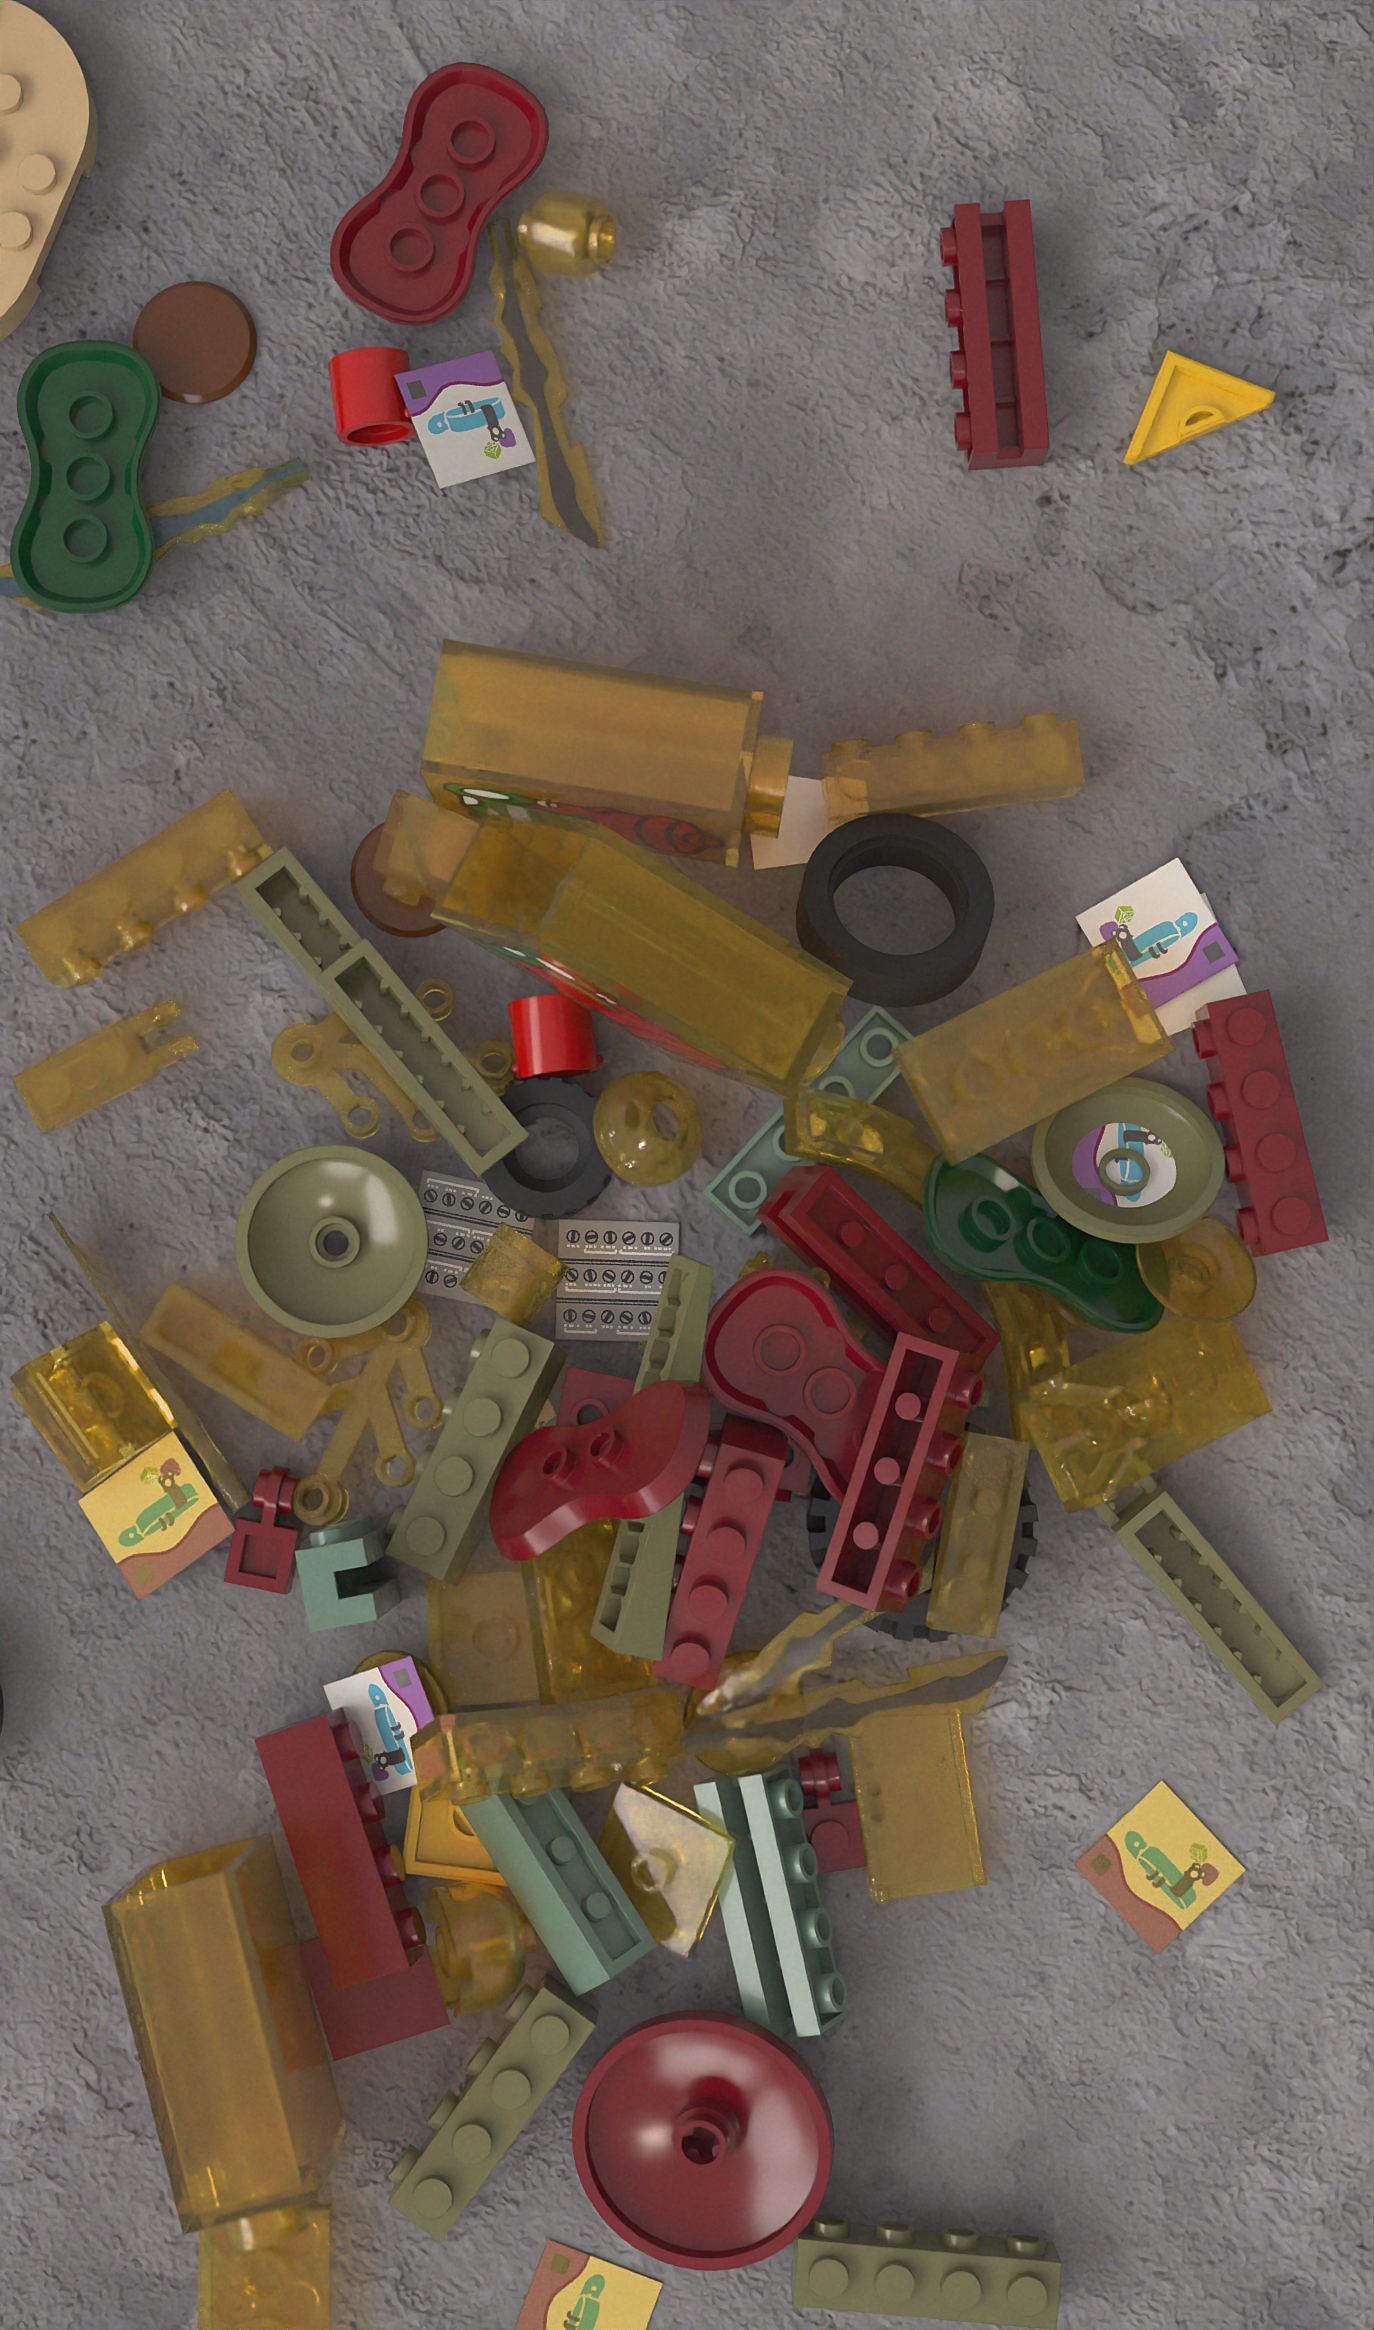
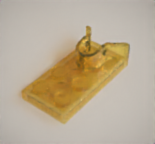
M1114 936L897 1046L891 1051V1054L951 1166H954L1123 1077L1149 1066L1173 1052L1175 1048Z
M1219 1294L1206 1298L1159 1321L1158 1325L1148 1332L1133 1334L1012 1393L1067 1514L1118 1497L1117 1491L1273 1411Z

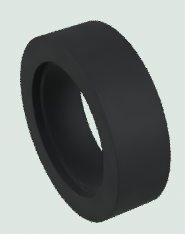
M880 813L867 815L849 821L833 830L812 852L807 862L797 902V936L807 960L815 971L827 983L847 996L861 1002L882 1007L903 1008L924 1005L943 998L956 990L966 981L977 966L994 915L993 885L989 873L978 854L961 837L946 827L931 820L908 814ZM877 866L906 868L925 876L945 894L954 913L955 929L946 940L928 951L912 955L883 953L862 944L846 930L836 913L833 895L847 878L861 870Z

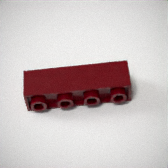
M1030 199L1004 201L1002 212L980 214L979 203L956 204L953 208L950 226L940 228L942 267L952 266L954 289H945V320L947 328L957 327L959 350L950 351L949 353L950 383L952 389H962L964 412H955L956 450H967L968 471L1043 465L1050 444Z
M829 1165L793 1166L755 1214L773 1234L892 1349L894 1348L898 1333L903 1332L987 1359L1002 1339Z

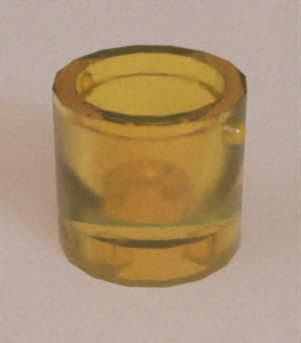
M502 1221L459 1283V1286L515 1325L528 1330L570 1267Z

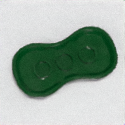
M79 340L55 345L44 350L32 360L23 374L18 388L17 414L30 455L31 482L26 503L13 531L10 545V564L20 590L33 603L49 610L69 614H93L117 609L130 603L141 593L149 580L156 556L155 538L142 498L141 470L144 455L159 421L162 393L158 376L150 361L141 352L127 345L104 340Z
M962 1148L949 1149L936 1155L931 1162L924 1186V1229L930 1248L936 1257L947 1267L961 1276L973 1280L1015 1282L1040 1290L1065 1305L1085 1322L1103 1331L1138 1334L1148 1332L1158 1325L1166 1306L1167 1278L1163 1257L1157 1242L1120 1243L1102 1239L1078 1229L1054 1211L1040 1190L1032 1187L1002 1163L982 1152Z

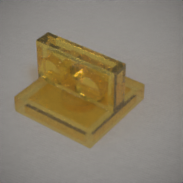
M108 1321L30 1361L10 1377L14 1383L10 1391L83 1494L103 1482L135 1454L163 1439L181 1425Z

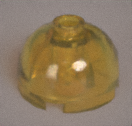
M460 1881L429 1887L425 1897L426 1924L438 1922L439 1926L436 1927L435 1931L436 1946H428L436 1982L447 2010L454 2009L453 2017L459 2018L480 2013L502 2004L515 1993L525 1974V1954L533 1953L536 1950L534 1928L526 1914L517 1915L511 1899L500 1889L492 1885L477 1881Z

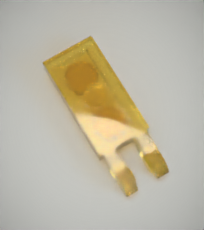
M174 1000L159 1003L137 1014L131 1020L124 1018L12 1076L40 1133H50L158 1077L157 1071L177 1062L198 1049L192 1035L178 1036L147 1055L138 1038L155 1028H160L170 1023L174 1017L180 1014Z

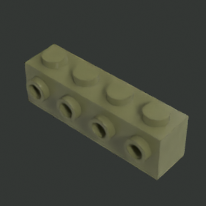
M497 1317L491 1330L484 1328L481 1331L470 1353L469 1363L473 1364L474 1367L464 1388L457 1386L449 1395L443 1408L441 1421L446 1423L441 1436L435 1447L428 1445L424 1449L415 1466L413 1480L417 1481L418 1484L407 1506L400 1504L388 1522L385 1539L390 1542L384 1552L385 1554L441 1581L458 1587L489 1522L490 1503L499 1471L511 1450L532 1432L568 1356L556 1343Z
M548 1973L544 1975L535 1989L527 1983L521 1988L503 2015L511 2023L497 2042L489 2037L482 2042L465 2068L472 2075L470 2080L458 2096L450 2090L444 2095L426 2122L434 2130L420 2149L410 2144L387 2176L395 2182L387 2203L440 2243L596 2027L598 2010L581 1997H576L573 1991Z
M816 2215L813 2216L805 2229L794 2239L790 2282L792 2306L1057 2330L1062 2262L1053 2242H1048L1044 2237L1031 2233H1009L1007 2238L981 2236L979 2231L965 2227H945L942 2229V2232L916 2230L915 2226L899 2221H880L876 2226L850 2224V2220L839 2216Z

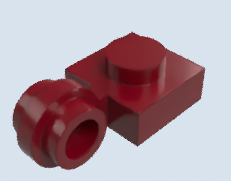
M275 1465L272 1471L261 1469L254 1488L253 1506L263 1508L262 1519L258 1520L243 1516L235 1519L234 1528L236 1531L232 1535L223 1582L284 1595L291 1592L297 1563L295 1551L300 1548L303 1529L279 1524L282 1513L291 1515L294 1513L300 1495L301 1477L291 1475L290 1468Z
M822 1747L809 1749L810 1756L798 1757L803 1796L816 1795L817 1805L803 1807L801 1814L807 1841L816 1852L818 1874L867 1867L856 1799L830 1802L829 1792L842 1791L836 1752L823 1754Z

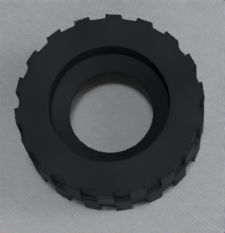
M538 1077L527 1079L525 1083L517 1086L514 1084L504 1090L505 1093L499 1099L523 1128L530 1122L545 1117L559 1119L566 1123L574 1131L578 1140L579 1152L577 1160L572 1169L564 1176L554 1180H539L531 1177L521 1168L514 1149L484 1173L482 1179H484L489 1190L498 1200L521 1215L543 1220H556V1218L565 1216L570 1217L579 1213L580 1210L588 1205H592L610 1183L617 1162L615 1130L603 1105L595 1096L593 1097L580 1085L550 1077V1079H539Z

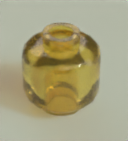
M550 189L539 195L532 209L527 208L524 210L519 222L518 237L521 246L527 247L529 260L535 269L548 274L586 279L596 273L600 266H605L610 261L616 242V223L614 217L607 214L603 202L597 197L589 194Z

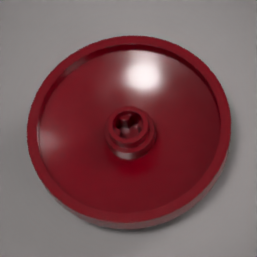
M683 2010L661 2014L633 2026L616 2038L605 2049L591 2069L578 2097L572 2126V2149L580 2182L593 2207L606 2224L623 2240L644 2254L667 2264L693 2270L719 2271L745 2267L762 2261L789 2245L809 2224L821 2204L830 2178L835 2150L833 2121L827 2099L815 2075L801 2056L785 2041L761 2025L739 2016L712 2010Z

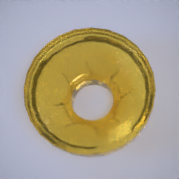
M644 1070L618 1078L610 1083L601 1093L595 1106L593 1119L594 1136L599 1152L606 1164L618 1176L629 1183L641 1187H657L673 1182L693 1166L702 1148L703 1124L696 1102L680 1082L664 1073ZM658 1104L669 1106L677 1115L679 1129L674 1139L664 1137L655 1127L653 1114Z

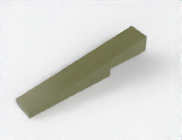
M286 846L282 847L235 883L236 897L478 1178L529 1138V1134L378 951L367 938L362 939Z
M672 1253L632 1396L646 1386L662 1380H694L699 1382L714 1267L690 1257ZM684 1492L668 1506L648 1517L621 1520L589 1634L616 1653L658 1661L662 1660Z
M1067 1383L1020 1423L1028 1435L1275 1726L1324 1685L1318 1675L1164 1489L1157 1485L1078 1388Z

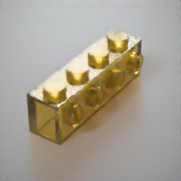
M1043 713L1022 718L1020 720L1021 727L996 730L994 722H976L958 727L957 736L933 739L932 731L918 730L896 735L894 737L895 744L870 747L868 739H851L831 745L832 753L821 754L819 764L827 830L836 829L854 819L874 814L899 813L926 817L1077 796L1085 783L1076 719L1059 722L1057 713Z
M229 787L14 927V930L48 982L61 990L69 986L72 989H76L99 976L104 971L103 964L123 951L125 954H130L150 943L158 935L156 929L176 916L179 919H184L202 909L211 901V893L230 881L232 884L237 883L274 852L241 801Z
M677 1692L439 1715L409 1737L421 1803L451 1800L453 1806L476 1804L490 1799L491 1795L512 1793L514 1799L532 1798L546 1794L552 1788L571 1786L573 1792H587L606 1787L611 1784V1781L630 1779V1783L633 1786L652 1784L667 1779L669 1777L668 1769L690 1756Z

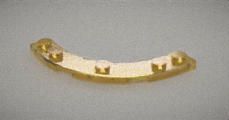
M796 1085L783 1093L785 1149L787 1155L860 1173L900 1194L923 1213L926 1175L931 1162L940 1153L914 1134L916 1128L914 1124L878 1106L802 1085ZM975 1280L991 1312L997 1333L1002 1337L1000 1345L1007 1378L1012 1446L1064 1455L1078 1449L1079 1437L1070 1354L1058 1310L1048 1311L1042 1292L1032 1287L1015 1282Z

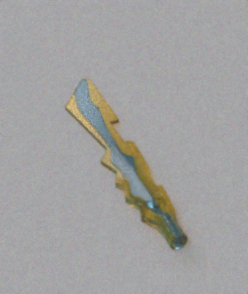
M300 457L293 458L273 468L254 467L207 482L211 489L200 494L173 497L146 507L145 509L155 538L156 556L154 563H157L177 543L200 545L205 535L228 533L242 516L262 514L275 495L281 494L282 491L309 480ZM10 563L0 567V595L40 612L46 610V608L33 603L20 590Z

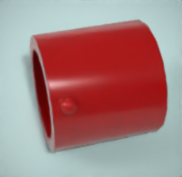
M367 347L343 352L328 362L339 442L351 446L372 447L401 442L415 436L417 433L394 376L411 371L408 352L393 347Z
M567 992L538 995L508 1003L515 1064L511 1066V1072L517 1075L518 1081L527 1082V1079L537 1077L539 1079H550V1077L568 1078L599 1070V1065L603 1063V1057L597 1054L591 1008L583 1005Z

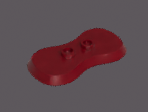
M468 62L445 65L431 73L420 83L409 101L405 113L400 149L391 169L375 189L345 214L333 235L330 248V266L335 281L346 295L362 308L380 318L408 326H423L435 323L450 314L461 303L474 277L480 237L487 221L497 206L534 174L545 156L549 140V121L545 108L537 97L512 77L491 67Z
M782 1266L762 1267L747 1274L733 1284L708 1313L700 1370L701 1378L709 1391L727 1407L743 1415L771 1424L796 1441L807 1453L826 1489L842 1506L888 1362L873 1354L857 1339L848 1326L836 1301L819 1281L793 1268ZM963 1427L960 1437H963L965 1441V1428Z
M662 1380L654 1382L637 1392L614 1411L596 1421L584 1425L546 1426L531 1432L523 1438L506 1457L497 1476L490 1503V1530L497 1549L503 1558L510 1561L530 1560L548 1551L570 1533L589 1522L603 1518L640 1519L648 1517L672 1503L693 1480L706 1449L711 1423V1399L708 1389L702 1383L694 1380Z

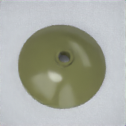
M1113 1076L1085 1081L1064 1091L1041 1114L1035 1127L1030 1150V1162L1035 1182L1041 1194L1054 1211L1067 1222L1088 1234L1120 1243L1138 1244L1162 1241L1192 1228L1203 1219L1214 1205L1220 1192L1225 1171V1156L1221 1140L1215 1127L1203 1111L1181 1093L1160 1083L1136 1077ZM1128 1123L1143 1127L1156 1134L1170 1149L1176 1165L1174 1187L1159 1200L1144 1206L1119 1207L1102 1202L1089 1194L1072 1173V1158L1078 1143L1090 1131L1107 1124ZM1118 1148L1107 1152L1102 1157L1098 1168V1177L1101 1184L1109 1192L1119 1196H1132L1141 1192L1146 1187L1150 1176V1167L1147 1160L1140 1153L1126 1148ZM1119 1157L1129 1158L1141 1167L1143 1177L1133 1185H1120L1108 1177L1105 1167L1112 1159Z
M319 1145L305 1148L273 1164L259 1177L248 1192L241 1206L235 1229V1255L238 1269L254 1301L265 1313L283 1326L305 1335L320 1338H343L359 1335L382 1325L404 1307L417 1289L422 1279L429 1253V1231L426 1215L419 1197L408 1180L390 1163L379 1156L345 1145ZM334 1232H343L349 1241L348 1248L343 1254L333 1256L327 1250V1239Z

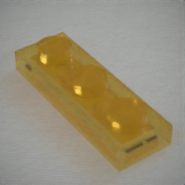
M962 1430L960 1437L964 1438L965 1448L960 1465L951 1478L925 1626L934 1630L996 1639L1030 1443L1023 1440Z

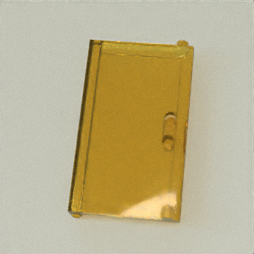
M946 1688L943 1693L843 1708L872 1902L888 1903L894 1899L987 1885L957 1691L953 1688Z

